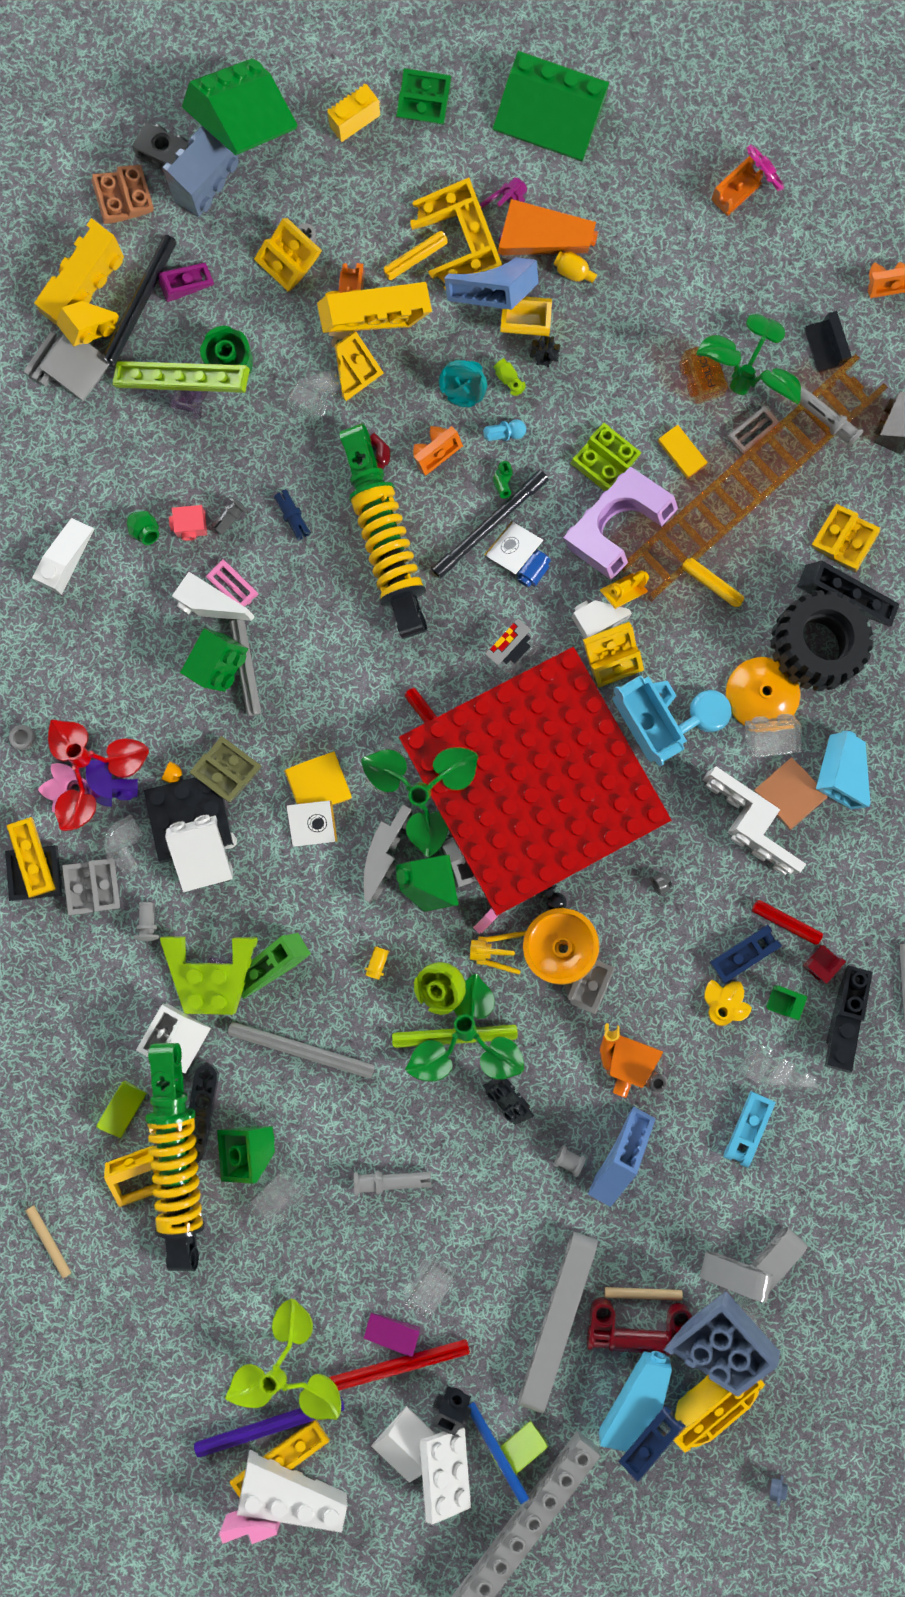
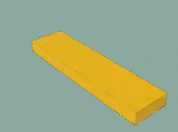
M314 1420L265 1454L263 1458L267 1460L272 1459L278 1462L279 1465L292 1470L327 1444L330 1439L318 1421ZM245 1470L229 1482L239 1498Z

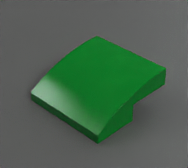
M404 68L396 117L444 125L452 79L451 75Z

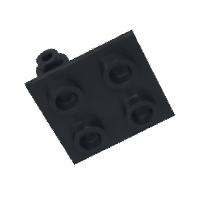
M492 1079L485 1083L483 1087L486 1090L487 1097L499 1105L503 1110V1116L509 1122L516 1125L535 1116L529 1109L530 1105L523 1097H519L521 1094L519 1092L516 1094L514 1091L516 1088L514 1086L511 1088L512 1084L508 1079Z

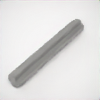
M240 619L232 620L230 622L232 638L249 648L245 621ZM249 648L246 653V660L238 670L246 714L248 716H256L261 714V708Z

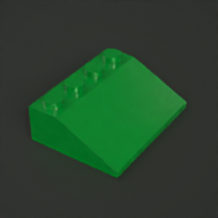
M518 51L509 73L493 125V131L583 162L607 98L609 82Z
M254 58L189 81L181 106L235 156L294 131L298 126L272 75Z

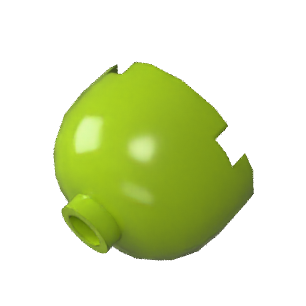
M436 962L431 963L419 972L414 980V992L421 1004L424 1002L430 1007L428 1011L444 1015L449 1014L460 1005L466 993V983L463 974L458 968L450 963Z

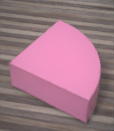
M491 908L473 928L480 934L498 916L495 915Z

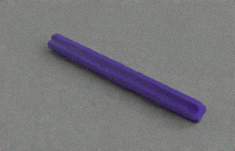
M340 1396V1398H341V1412H342V1411H344L345 1406H344L343 1398ZM301 1408L197 1441L194 1443V1451L196 1456L201 1458L316 1419L310 1418Z

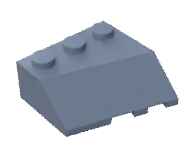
M203 126L192 135L186 150L180 148L175 153V162L172 165L167 162L162 167L174 202L197 217H200L203 211H208L212 204L213 196L216 192H220L223 189L225 178L230 172L233 173L236 170L239 162L238 156H235Z
M726 1291L689 1319L664 1347L666 1352L671 1355L673 1353L685 1360V1364L694 1369L696 1367L709 1375L710 1380L737 1397L776 1369L780 1357V1351Z

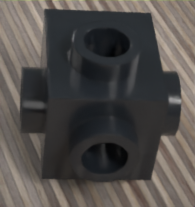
M447 1386L443 1394L438 1393L434 1400L432 1409L436 1411L431 1425L455 1436L463 1423L466 1424L472 1410V1408L468 1407L471 1396L458 1388Z

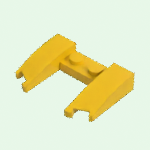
M469 177L413 201V207L418 208L417 220H411L410 222L412 230L458 216L471 251L468 255L428 271L433 280L438 277L445 283L444 278L448 274L479 273L502 266Z

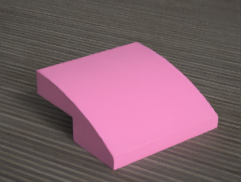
M238 1511L226 1514L219 1533L223 1544L247 1534L251 1544L277 1535L280 1522L237 1515Z

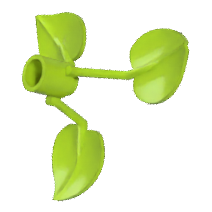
M288 1299L278 1308L272 1322V1331L275 1339L280 1342L288 1341L278 1361L273 1365V1369L265 1374L257 1365H243L233 1376L225 1399L238 1406L259 1408L266 1405L272 1396L281 1389L287 1391L288 1389L304 1388L299 1395V1404L301 1410L307 1416L316 1420H337L341 1413V1398L337 1386L330 1378L322 1374H314L310 1377L308 1384L304 1382L287 1384L286 1374L280 1369V1365L292 1347V1342L303 1344L311 1337L313 1332V1322L309 1313L295 1299Z

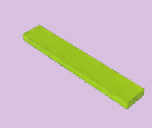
M117 361L112 385L117 388L245 393L250 368L246 365Z

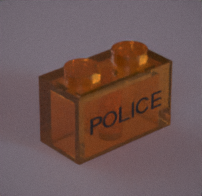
M699 346L685 350L681 361H679L681 373L687 376L689 382L687 384L689 396L691 398L694 397L696 404L724 396L728 389L720 363L711 358L696 355Z

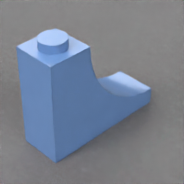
M515 257L508 263L488 271L471 274H448L444 278L447 301L512 310L539 283L537 260Z
M634 1106L631 1108L614 1146L594 1176L588 1195L609 1207L613 1205L637 1175L655 1122L654 1117Z

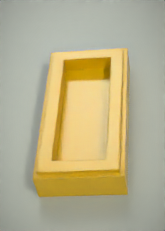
M679 425L669 430L657 441L687 479L708 463Z

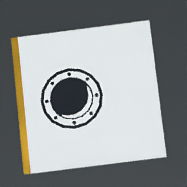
M511 521L484 555L516 574L542 543L543 539Z
M332 800L287 805L293 847L337 842Z

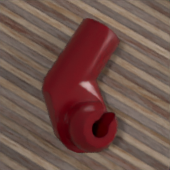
M373 433L370 439L371 446L376 450V463L378 468L384 469L385 465L390 463V447L376 433Z

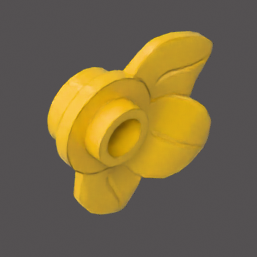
M714 980L709 981L707 984L704 999L710 1007L708 1011L709 1018L715 1025L726 1026L732 1021H742L750 1014L752 1007L742 1002L744 988L741 982H731L725 985L724 988ZM719 1009H723L725 1011V1017H721L719 1015Z

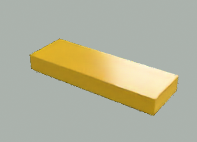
M29 817L6 825L28 896L32 898L55 890L33 818Z

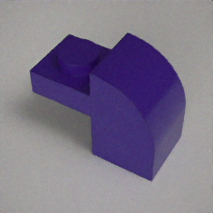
M90 760V763L86 766V787L88 793L95 797L98 804L112 807V798L131 800L138 797V779H112V774L108 769L109 762L104 763L99 760Z

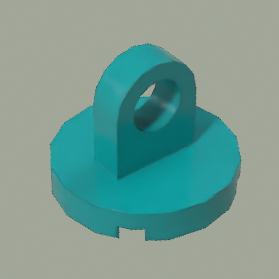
M455 360L449 362L441 371L438 380L442 394L445 393L451 403L460 407H472L476 403H480L488 388L487 379L482 372V366L475 361Z

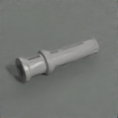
M806 387L801 389L799 403L830 428V434H836L847 443L846 447L850 448L864 431L862 429L858 430L848 422V417L845 415L839 416L824 402L808 391Z
M375 1171L374 1174L362 1175L354 1172V1195L358 1196L359 1193L365 1192L380 1194L383 1193V1190L431 1188V1180H426L431 1179V1171L384 1175L379 1171Z

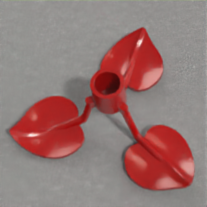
M52 719L48 731L50 752L57 760L63 762L70 761L73 764L72 770L75 772L80 792L68 790L58 797L55 804V816L59 829L62 831L78 829L88 823L96 811L95 797L90 794H84L85 787L79 768L86 767L90 763L91 758H95L104 763L109 762L108 769L114 776L119 778L130 777L143 765L149 754V748L138 740L118 739L108 745L106 750L108 757H102L85 748L88 743V732L83 725L76 722Z

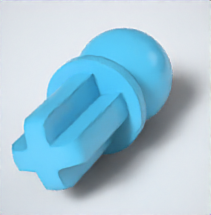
M514 419L509 424L506 421H502L499 425L486 426L483 429V436L488 441L499 439L508 441L510 437L520 439L526 433V425L519 419Z

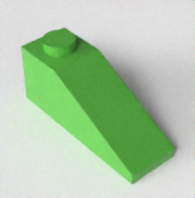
M299 933L279 937L252 959L244 980L245 985L241 995L243 999L285 974L311 954Z

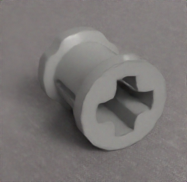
M562 1145L553 1166H560L572 1172V1176L577 1178L585 1164L586 1157L584 1155L578 1156L568 1151L567 1147Z

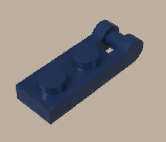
M768 924L709 961L722 983L725 984L782 946L779 940H775L771 934L772 929ZM761 938L767 944L764 948H761L757 942Z
M665 1406L618 1462L637 1482L640 1481L672 1442L682 1433L686 1425L681 1420L677 1421L672 1416V1411L669 1407ZM663 1423L671 1429L667 1434L660 1428Z

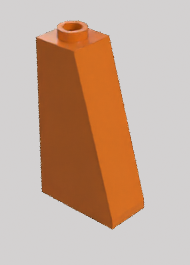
M511 199L498 254H559L560 251L563 253L567 251L588 253L590 245L595 247L598 231L594 230L596 222Z

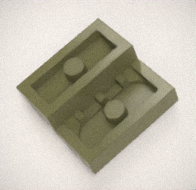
M221 736L207 754L204 753L189 773L228 803H231L262 767Z

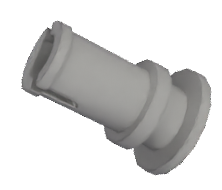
M139 903V925L136 926L139 935L134 936L135 940L154 941L160 938L159 935H154V931L157 930V926L154 925L155 903Z

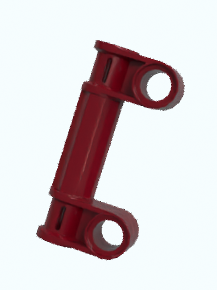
M599 1297L590 1306L587 1349L592 1350L593 1347L608 1348L609 1351L634 1353L658 1351L665 1355H670L664 1350V1347L683 1325L692 1318V1315L685 1304L677 1302L668 1308L666 1331L615 1328L616 1316L612 1303L607 1298ZM602 1307L609 1309V1313L604 1317L596 1315L597 1310ZM678 1313L686 1314V1318L682 1322H675L674 1317Z

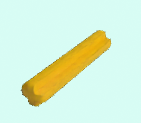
M442 231L437 232L383 268L385 276L389 280H393L448 243L446 235Z
M687 558L683 563L682 569L733 607L741 606L745 599L741 593L695 559Z

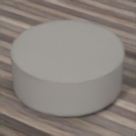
M17 725L10 731L9 741L18 750H28L34 745L36 735L30 727Z

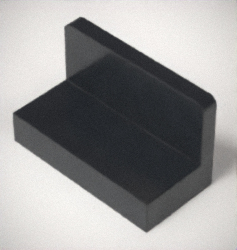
M837 311L828 313L821 322L805 326L804 330L818 372L844 366L848 363L852 355Z

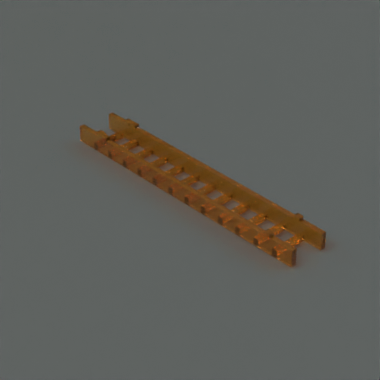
M857 354L850 358L812 393L817 398L822 395L840 415L848 417L847 421L850 423L888 388L883 383L868 397L862 391L864 389L863 385L854 376L850 378L846 374L860 359ZM839 379L862 402L851 412L830 392ZM799 404L627 559L628 563L623 567L622 571L626 572L641 557L649 563L664 580L663 583L649 594L648 599L652 603L685 573L682 565L687 557L666 536L674 527L679 524L700 547L690 557L698 561L837 435L830 434V428ZM803 411L826 434L815 445L792 422ZM784 428H787L808 450L798 461L774 438ZM767 444L790 466L780 477L757 455ZM749 460L772 482L762 493L739 471ZM731 476L754 498L743 510L721 487ZM713 492L737 515L726 526L702 503ZM696 508L719 531L707 543L684 519ZM659 541L682 563L671 575L648 552Z

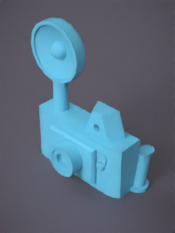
M638 676L621 687L616 686L614 688L616 696L612 697L615 706L646 758L650 762L655 761L659 766L664 765V761L684 750L683 743L687 742L683 735L695 726L705 732H715L723 729L731 718L732 708L725 695L716 690H706L693 698L690 705L691 718L677 725L668 710V706L676 697L675 692L668 681L652 683L649 676L646 678Z

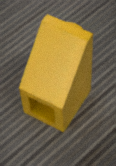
M80 301L61 308L57 326L73 346H77L83 343L88 344L102 336H110L115 331L119 316L116 312Z

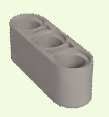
M784 1227L750 1266L773 1275L771 1291L804 1254L807 1244L789 1227Z
M705 1251L699 1276L703 1280L761 1302H767L773 1275L711 1251Z

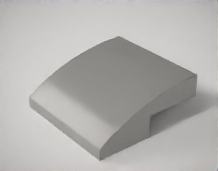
M63 335L39 368L42 372L60 383L64 389L84 401L110 364L104 362L103 354L89 343L73 346L67 337Z
M114 858L62 865L68 916L120 908Z

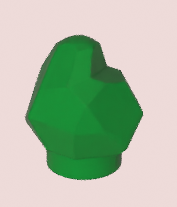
M137 511L128 516V533L133 539L144 545H151L159 538V525L148 511Z

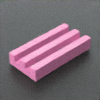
M224 559L206 575V578L220 592L244 607L249 605L259 595ZM223 567L250 592L248 596L220 571ZM215 574L243 599L241 603L213 577Z

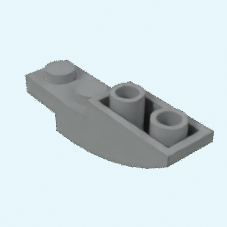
M402 805L390 826L381 821L369 847L363 885L364 900L369 903L372 899L377 901L384 887L380 886L385 877L390 879L396 869L395 864H393L395 858L387 853L389 850L395 851L401 840L397 836L402 828L406 830L407 822L411 817L412 809L405 805Z

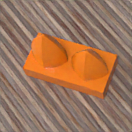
M899 262L892 270H886L880 264L873 263L869 271L868 294L870 298L905 293V263Z
M430 426L432 442L428 445L414 444L413 457L419 470L425 476L463 447L458 432L452 426L448 429Z

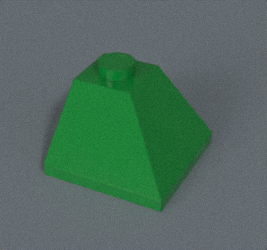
M450 855L395 865L400 891L422 911L427 912L458 905Z
M250 1126L217 1130L221 1182L257 1183L275 1153L273 1126Z

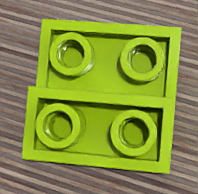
M603 422L589 438L586 445L572 459L570 464L602 490L608 491L619 475L625 473L642 452Z

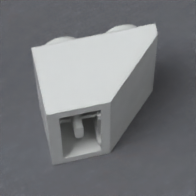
M162 1004L136 1051L148 1057L149 1047L152 1043H179L182 1050V1072L186 1073L211 1028L169 1004Z

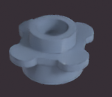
M782 1475L780 1479L772 1478L770 1500L776 1501L777 1507H780L781 1500L786 1501L788 1484L783 1483L784 1476Z

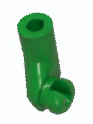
M508 461L499 463L493 477L494 485L503 499L511 495L508 483L512 477L513 469Z

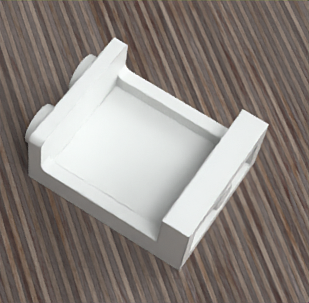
M209 815L197 817L193 822H176L170 825V828H167L165 838L183 892L233 879V868L231 862H228L218 830L216 816L209 817Z

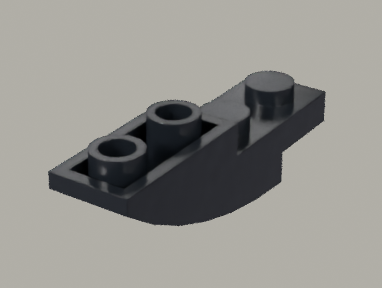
M849 965L846 967L827 1035L826 1043L828 1044L825 1067L847 1073L853 1070L860 1025L864 1021L872 971Z

